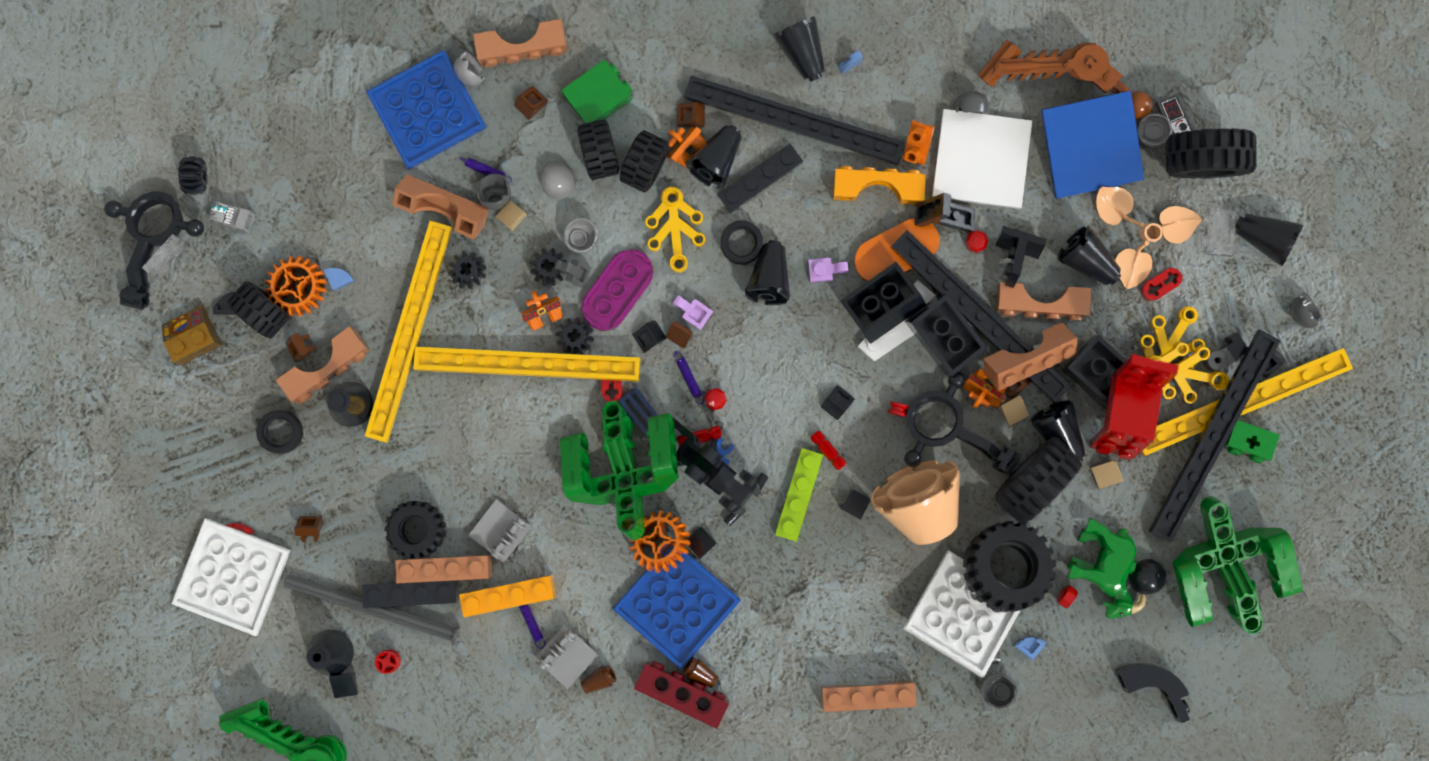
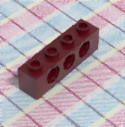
M656 661L646 662L634 687L635 690L718 729L729 705L726 695L716 690L711 693L705 690L706 686L697 681L690 683L684 680L685 675L677 671L667 672L663 670L665 666ZM659 677L666 678L668 680V687L665 689L658 688L655 683L656 679ZM680 687H685L689 691V696L685 699H680L676 695V690ZM701 697H706L709 699L710 705L706 709H701L697 705V700Z

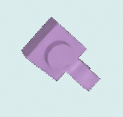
M831 257L808 260L810 283L833 281L832 274L848 273L847 262L831 264Z
M678 295L673 301L676 307L685 312L682 318L699 330L702 329L713 313L711 309L696 299L690 304Z

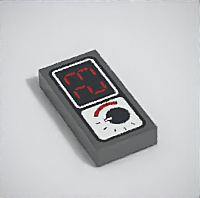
M1178 93L1155 103L1159 114L1169 119L1173 128L1172 134L1194 130Z

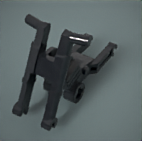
M672 417L674 428L687 437L676 451L678 467L687 466L684 473L699 485L704 483L719 496L722 492H725L732 498L730 501L723 495L718 503L731 512L724 519V522L731 526L747 511L743 506L753 494L758 497L769 477L761 472L758 479L755 480L752 475L743 469L738 476L745 482L742 485L734 479L737 472L721 460L723 456L708 444L700 448L699 438Z

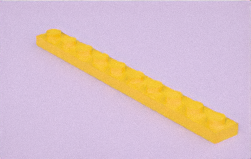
M429 221L365 437L386 443L389 441L415 355V347H417L453 229L451 226Z
M415 347L413 369L415 371L639 382L641 359L640 357Z
M1345 349L1336 350L1258 383L1240 416L1353 369ZM1219 400L1157 425L1155 440L1141 452L1142 456L1203 432Z

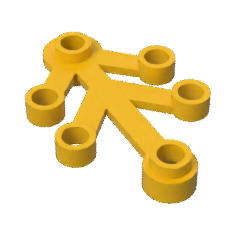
M671 186L663 190L661 205L645 220L647 228L654 230L659 226V219L669 209V220L655 237L648 240V248L653 252L659 251L662 241L671 232L673 256L670 259V267L674 272L682 273L687 269L688 261L682 255L680 231L692 239L696 247H702L706 242L704 234L696 232L678 217V209L688 215L691 223L694 225H700L703 222V214L700 211H695L683 201V194L680 189ZM670 195L676 196V200L674 202H670L668 200V197ZM698 214L701 216V219L694 221L692 219L693 215ZM650 219L656 220V224L654 226H650L648 224V221ZM701 236L703 242L698 244L695 242V238ZM657 241L659 245L657 248H652L650 243ZM676 261H682L683 266L681 268L675 267Z
M1186 306L1179 310L1177 314L1179 322L1168 341L1164 330L1166 325L1165 318L1158 315L1151 319L1150 324L1155 330L1160 357L1172 350L1173 345L1180 340L1187 326L1197 320L1198 313L1194 307ZM1187 311L1192 313L1191 319L1186 317ZM1155 319L1161 320L1162 324L1160 327L1155 325ZM1144 335L1139 340L1146 358L1154 355L1152 346L1155 340L1151 335ZM1144 338H1148L1150 340L1149 346H1146L1144 344ZM1202 339L1191 341V343L1187 344L1189 346L1188 353L1194 352L1195 342H1199L1202 346H1205V342ZM1183 345L1179 346L1178 352L1183 351Z
M1178 341L1173 345L1172 350L1161 357L1151 355L1147 358L1169 363L1178 356H1185L1189 351V346L1182 341ZM1183 345V351L1178 352L1179 346ZM1202 345L1195 348L1194 354L1176 364L1179 365V369L1174 379L1182 391V399L1188 404H1192L1197 400V393L1191 389L1185 378L1209 382L1210 386L1217 390L1225 389L1229 383L1228 375L1220 370L1207 373L1188 369L1199 361L1209 358L1210 350ZM1201 350H1205L1203 356H1199ZM1216 376H1220L1218 382H1214ZM1169 383L1162 390V396L1166 399H1172L1176 395V389L1169 385ZM1171 388V393L1165 395L1166 390ZM1192 393V397L1187 400V395Z

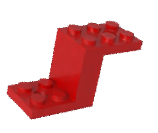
M1132 354L1112 375L1104 426L1091 439L1089 448L1096 449V452L1101 454L1113 453L1117 454L1119 458L1129 460L1135 458L1155 440L1162 390L1178 374L1179 365Z

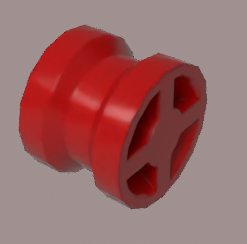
M385 650L375 658V667L382 674L396 671L401 664V657L395 650Z

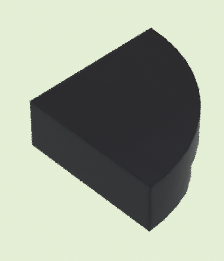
M235 292L225 294L215 304L213 315H236L227 304V301Z

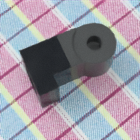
M1238 332L1224 338L1227 345L1218 351L1210 352L1209 358L1203 361L1204 367L1207 370L1216 371L1224 369L1245 354L1248 347Z

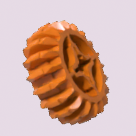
M289 256L288 263L284 259H280L281 266L279 267L274 264L273 268L276 271L274 273L271 271L267 272L272 277L271 280H265V284L270 285L269 288L265 289V293L271 294L268 299L271 301L275 300L274 303L277 306L278 304L281 305L280 307L288 311L291 317L295 313L300 317L303 316L304 310L310 314V306L317 309L319 308L316 303L317 299L320 301L324 300L320 296V292H327V289L321 287V285L327 283L325 279H320L324 272L321 270L317 271L319 266L316 263L312 264V260L308 258L304 261L303 257L298 256L295 261L294 257ZM303 269L309 275L297 277L293 274L292 270ZM285 276V284L280 287L281 280ZM295 282L299 283L297 285V291L293 289L295 287ZM312 285L311 292L307 297L306 289ZM294 295L300 302L289 304L284 301L283 297Z
M659 511L658 516L655 512H651L650 519L644 515L645 530L643 536L638 540H629V542L635 544L629 549L631 552H636L633 555V559L639 560L638 565L641 567L646 565V570L651 571L654 568L655 572L660 573L662 568L665 572H669V565L677 568L676 560L684 561L681 554L689 553L684 546H689L691 542L685 539L690 536V533L684 531L687 526L685 523H680L681 518L678 516L673 517L671 512L665 515L664 511ZM665 525L673 528L676 539L667 537ZM653 527H655V528H654V532H653L651 535L646 536L647 533H648ZM661 537L665 541H663L662 544L660 543V546H658L654 542L660 540L659 538ZM644 545L652 547V553L655 554L654 559L647 556ZM674 547L671 553L665 557L667 549Z

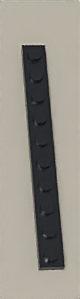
M692 75L684 95L685 99L896 165L904 144L903 141Z
M908 230L890 247L937 293L947 294L963 317L998 351L1005 350L1016 354L1033 351L1030 346ZM1052 367L1028 377L1053 403H1056L1071 387Z
M1257 330L1149 532L1172 543L1281 340L1262 330Z

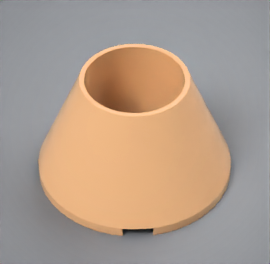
M937 459L921 462L917 467L908 466L886 478L888 483L881 489L880 486H877L871 495V503L874 509L914 544L926 545L940 541L949 536L958 526L960 472L957 465L950 460H946V463H938Z

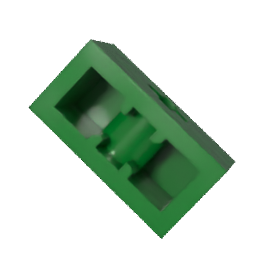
M1238 420L1224 448H1227V452L1236 456L1244 454L1249 456L1248 460L1262 464L1263 461L1272 460L1280 435ZM1247 439H1249V442L1253 443L1252 446H1250V444L1246 442Z

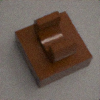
M299 333L293 334L285 343L295 363L304 360L307 354L311 353L315 348V345L308 347L304 344V341L310 338L309 334H305L302 337Z
M299 516L294 528L295 536H300L302 542L306 541L307 536H313L314 542H317L323 526L322 516Z

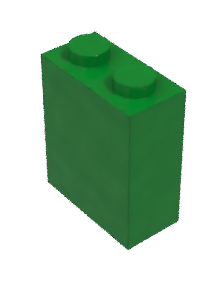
M605 59L561 90L567 102L584 124L607 119L632 101L630 93L633 91L626 81L622 82L617 75L620 73L613 63L608 64Z

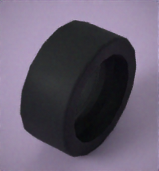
M735 221L729 224L721 236V250L724 256L730 262L737 265H746L755 261L763 247V236L760 229L748 221ZM737 230L749 231L755 239L754 249L745 256L734 254L729 247V238Z
M281 410L271 411L258 422L256 429L257 440L269 452L277 454L289 453L300 444L303 437V427L299 419L292 413ZM276 419L288 421L293 429L292 438L284 445H274L267 437V428Z

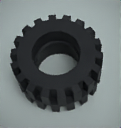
M602 119L578 125L579 142L590 179L593 181L619 174V164L608 122Z
M641 131L634 139L620 170V182L646 193L652 187L661 171L668 154L669 142L648 131Z
M245 281L229 298L227 304L247 325L262 336L272 339L290 319V316L286 310L280 307L281 305L278 304L277 306L274 303L275 300H269V295L252 282Z
M408 501L407 503H401L397 509H393L390 512L392 515L386 519V522H388L387 527H384V532H387L388 535L385 537L386 541L390 542L391 545L389 547L392 550L397 551L396 554L403 555L405 558L429 556V554L437 551V548L443 544V537H446V532H444L446 522H443L444 516L438 512V508L428 502ZM412 516L422 517L427 524V535L420 543L410 542L404 533L405 523Z

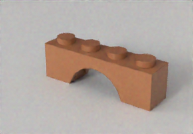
M562 19L539 23L536 34L529 41L521 44H511L504 41L495 30L473 34L477 60L480 66L486 68L495 67L497 63L502 62L514 64L519 62L520 59L525 58L537 60L541 56L549 54L550 56H560L563 52L568 51Z
M408 174L395 187L392 203L393 206L412 214L425 210L439 212L452 221L455 232L474 240L485 227L489 211L488 208Z
M1000 282L996 287L995 312H1001V316L1013 317L1015 313L1024 314L1025 318H1037L1038 315H1046V319L1060 320L1061 316L1069 317V321H1083V318L1090 316L1091 288L1067 287L1057 301L1041 303L1028 295L1022 283H1016L1014 288L1005 286V282Z
M1059 323L1042 331L1043 341L1041 345L1031 352L1016 354L1001 350L984 358L985 376L999 391L1012 386L1023 379L1077 355V337L1063 323Z
M349 326L331 339L333 347L332 356L327 365L315 372H305L293 367L276 379V382L291 402H300V404L306 402L312 397V392L317 389H324L330 384L329 380L334 376L339 377L349 370V365L353 362L359 363L367 357L366 353L370 349L354 328Z
M491 555L395 560L396 583L492 578Z
M912 680L874 685L842 684L821 686L822 709L824 712L917 707L916 688Z

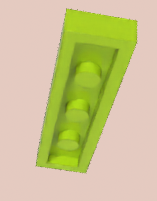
M801 448L775 532L776 536L797 542L823 458L822 454Z

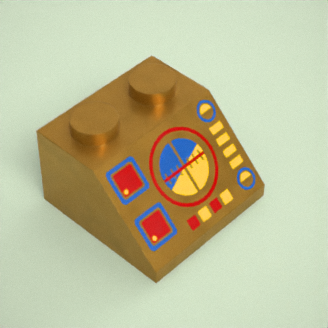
M203 305L162 324L163 343L173 363L183 365L222 346Z

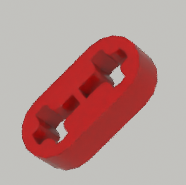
M1169 268L1161 272L1142 286V297L1147 301H1155L1172 291L1182 282L1181 272L1176 268ZM1167 273L1175 275L1174 283L1169 282L1166 285L1163 283L1168 278ZM1159 285L1160 288L1155 291V295L1148 294L1149 286L1152 288Z
M601 380L603 398L608 402H618L623 395L622 381ZM610 383H614V389L619 391L614 396V399H611L610 395H606V391L610 390Z

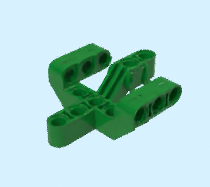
M609 401L602 408L603 422H601L604 436L603 450L604 453L608 454L614 473L591 478L589 444L585 433L564 436L560 439L562 487L565 496L571 502L594 505L616 502L618 529L629 540H638L643 536L645 530L642 496L664 492L679 478L674 422L669 412L648 417L649 431L646 432L650 442L648 456L651 459V465L638 468L632 448L636 446L635 442L632 441L631 430H634L633 422L619 402Z
M1208 496L1200 504L1208 541L1185 548L1172 562L1186 619L1192 628L1213 621L1211 606L1213 605L1208 599L1207 581L1203 578L1202 573L1217 569L1226 587L1222 592L1228 598L1229 606L1226 608L1229 615L1246 633L1256 634L1263 626L1262 609L1257 599L1256 584L1254 580H1250L1241 561L1264 553L1271 585L1276 597L1279 599L1303 592V586L1292 539L1283 528L1250 527L1234 532L1228 507L1216 497ZM1215 506H1218L1217 510L1212 513V509ZM1222 527V530L1217 533V530ZM1225 548H1227L1226 552L1223 553V554H1221L1222 551H1223ZM1203 555H1206L1205 558L1202 561H1200V558Z

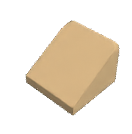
M510 200L495 217L513 231L527 214Z
M1020 395L998 407L1009 427L1029 416Z
M1111 460L1091 468L1098 489L1123 482L1116 460Z

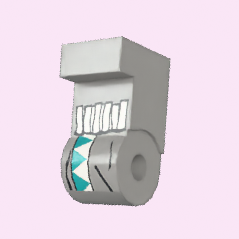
M213 202L207 219L250 233L256 214L246 209Z

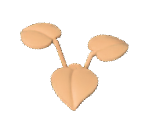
M1101 187L1096 196V209L1099 217L1110 225L1119 224L1123 218L1140 227L1139 235L1143 243L1136 251L1127 248L1119 252L1115 258V261L1121 268L1120 280L1127 289L1139 285L1151 271V256L1148 253H1140L1145 246L1149 245V242L1158 241L1163 234V237L1168 242L1182 243L1193 234L1196 227L1202 221V218L1190 209L1171 206L1160 213L1159 221L1161 226L1156 223L1144 224L1126 215L1132 211L1134 205L1132 195L1127 190L1119 187Z

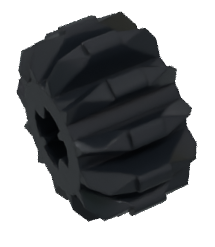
M196 156L183 158L179 162L178 168L180 189L184 194H203L207 189L208 183L205 161L202 158H196Z
M543 248V256L540 257L538 253H535L534 256L538 261H530V265L535 267L530 270V273L533 275L537 274L534 278L536 282L543 279V286H547L549 280L552 286H555V278L562 282L564 279L560 273L567 274L555 269L557 260H561L563 254L560 252L555 255L556 250L554 248H551L548 254L546 249ZM548 262L554 265V268L551 267L552 271L550 272L543 269L547 267L545 264Z
M463 251L461 259L459 256L454 255V259L457 262L456 264L450 262L449 266L454 268V270L448 271L449 276H455L452 279V283H459V288L464 289L467 284L470 290L473 289V282L480 286L481 282L478 278H486V275L480 271L487 269L486 265H480L483 262V258H476L475 252H471L468 257L467 253ZM466 266L470 268L471 273L469 275L465 273L464 268Z
M576 317L575 323L572 324L571 319L568 318L566 321L569 326L565 327L561 323L559 327L564 331L556 332V336L563 337L557 341V345L565 344L562 348L564 353L571 348L570 354H575L576 349H578L579 354L583 355V346L588 350L591 349V346L586 342H593L594 337L587 335L594 331L592 328L585 329L588 326L587 321L580 325V318ZM575 331H578L577 333L581 337L572 342L573 340L570 338V335H574Z

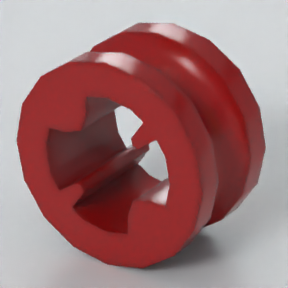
M890 401L891 408L888 409L887 413L907 418L906 410L909 409V406Z

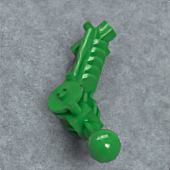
M262 699L225 712L219 716V726L222 731L227 734L238 731L244 734L243 737L254 739L253 742L257 744H264L263 747L273 749L277 754L285 755V758L290 761L347 760V750L342 740L332 735H323L317 738L302 735L303 732L291 729L292 726L281 724L282 721L269 718L270 708L267 702Z

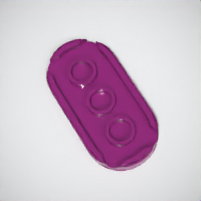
M626 250L617 253L587 292L582 302V312L585 320L591 327L601 331H608L618 327L648 288L653 278V267L650 259L644 253L638 250Z

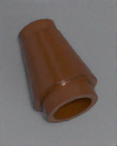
M692 657L683 670L687 674V678L710 688L716 684L719 678L700 658Z
M602 665L581 681L582 689L588 694L611 687L617 681L616 675L609 665L605 667Z

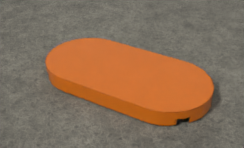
M912 218L875 236L858 248L854 262L856 272L863 280L869 281L895 262L899 264L904 272L911 270L912 268L890 247L908 230L934 255L939 247L937 229L933 224L924 227L915 226V218Z

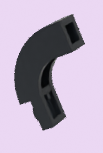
M1133 663L1115 669L1123 691L1132 693L1145 687H1156L1165 695L1175 721L1184 723L1190 720L1188 713H1190L1189 706L1184 699H1181L1190 694L1181 680L1173 673L1147 663Z

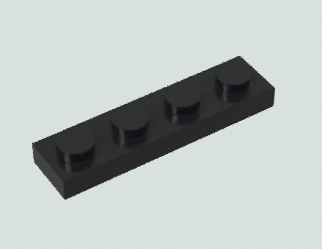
M788 144L718 193L717 196L731 214L801 165L803 160L793 146Z
M456 580L362 585L363 608L456 603Z

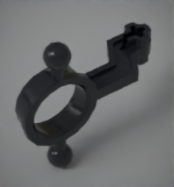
M152 191L143 194L135 199L129 208L122 207L120 202L115 200L107 202L104 206L105 214L111 218H117L120 215L125 216L127 231L138 241L126 269L129 286L121 289L119 294V303L122 306L144 310L145 307H148L150 293L147 292L149 282L146 267L155 246L169 244L177 238L181 230H186L192 237H198L204 232V225L201 221L197 219H192L188 222L184 221L179 204L171 195L164 192ZM158 204L170 206L173 213L172 222L164 232L155 236H145L140 233L138 227L139 219L147 209Z
M957 372L953 376L948 377L949 386L945 392H925L917 396L910 404L906 415L907 427L912 436L917 440V443L913 450H909L904 456V462L907 466L917 467L921 464V453L926 445L930 447L944 446L957 438L978 449L988 459L994 461L993 468L997 471L1011 476L1021 455L1005 446L1000 450L990 441L962 427L964 423L963 410L958 401L953 398L956 390L962 388L966 383V377L962 372ZM938 401L945 403L952 409L956 421L954 428L948 435L932 439L925 437L918 431L915 425V418L918 410L923 405Z

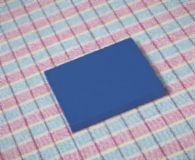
M445 50L366 91L408 170L487 128L465 86L456 77L454 67Z
M1128 90L1041 109L1056 199L1099 190L1101 187H1113L1144 180L1131 91Z
M674 547L667 549L665 557L671 553ZM689 553L681 554V557L684 558L683 562L675 561L677 568L669 565V572H665L663 568L660 573L655 572L654 568L651 571L646 570L613 608L616 613L680 669L686 665L741 601L740 598Z

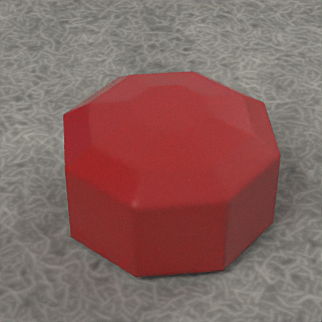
M978 230L969 233L965 240L968 251L973 253L985 250L988 243L986 234Z
M718 388L709 390L704 397L706 406L714 411L723 409L727 402L725 392Z
M1069 585L1065 586L1058 594L1057 603L1063 608H1068L1077 597L1078 591Z

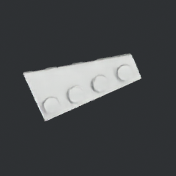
M919 280L914 283L926 304L936 296ZM903 321L871 344L865 338L858 348L875 362L912 337L914 333Z

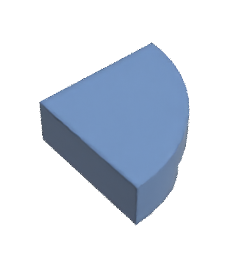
M859 50L849 55L850 59L839 64L838 68L842 74L862 62L863 56Z
M328 268L324 270L334 291L355 282L353 277L342 269Z
M1025 637L1017 641L1014 646L1033 661L1047 642L1036 637Z

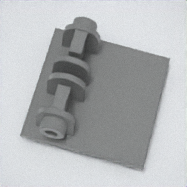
M496 499L468 536L487 549L493 557L505 563L532 526Z
M565 624L534 659L543 670L546 669L568 689L596 659L598 654Z

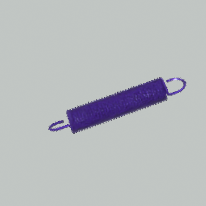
M470 157L465 162L466 167L485 175H506V173ZM459 158L463 162L466 161L464 158Z
M682 356L676 363L693 398L702 395L685 357Z
M528 604L518 606L535 641L534 643L539 648L536 642L543 639L535 617Z

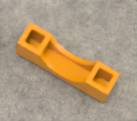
M840 166V169H835L833 200L855 201L858 194L866 187L882 185L895 193L899 204L916 205L925 200L926 174H920L918 170H907V173H899L897 169H884V172L875 171V168L872 167L853 170L851 166Z
M552 575L459 594L463 617L557 597Z

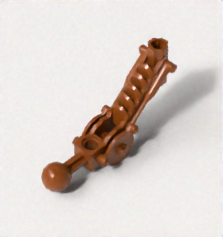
M1006 39L977 74L986 84L993 87L1002 75H1008L1006 81H1011L1020 74L1017 81H1022L1030 73L1032 74L1029 80H1034L1041 73L1043 74L1040 80H1043L1052 73H1054L1052 79H1057L1064 72H1069L1072 78L1090 81L1104 93L1111 91L1114 94L1128 90L1131 91L1119 80L1123 75L1109 64L1107 52L1102 47L1096 45V43L1088 42L1077 44L1073 48H1067L1058 56L1056 55L1059 49H1054L1046 57L1047 50H1042L1035 57L1033 56L1036 50H1032L1023 58H1017L1022 51ZM1131 91L1135 120L1143 119L1152 110V100L1145 92Z

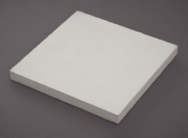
M943 109L932 197L947 193L951 195L952 201L1021 209L1032 120L971 112L965 113L962 111L957 113L955 110Z
M204 518L171 604L248 634L258 636L291 550Z
M948 550L903 629L983 678L1020 611L999 612L997 608L993 610L988 608L985 602L980 603L976 599L978 595L975 592L971 593L968 589L971 586L969 580L965 581L963 574L967 572L966 568L963 567L964 559Z

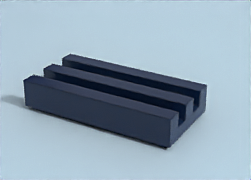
M635 387L618 401L647 436L646 431L649 430L644 427L625 402L629 399L647 423L648 416L632 397L634 394L639 397L653 416L658 414L637 387Z

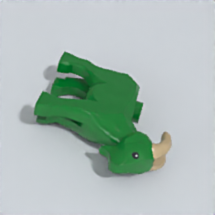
M1089 518L1086 528L1081 529L1077 541L1086 542L1092 540L1101 547L1102 550L1099 553L1097 564H1091L1073 556L1067 567L1070 570L1067 578L1073 580L1081 578L1093 582L1113 599L1111 603L1102 602L1106 607L1105 616L1108 619L1126 617L1141 611L1146 604V596L1139 594L1134 604L1125 585L1128 574L1134 572L1137 564L1134 561L1136 555L1134 540L1127 534V529H1120L1117 534H1113L1106 526L1093 518Z

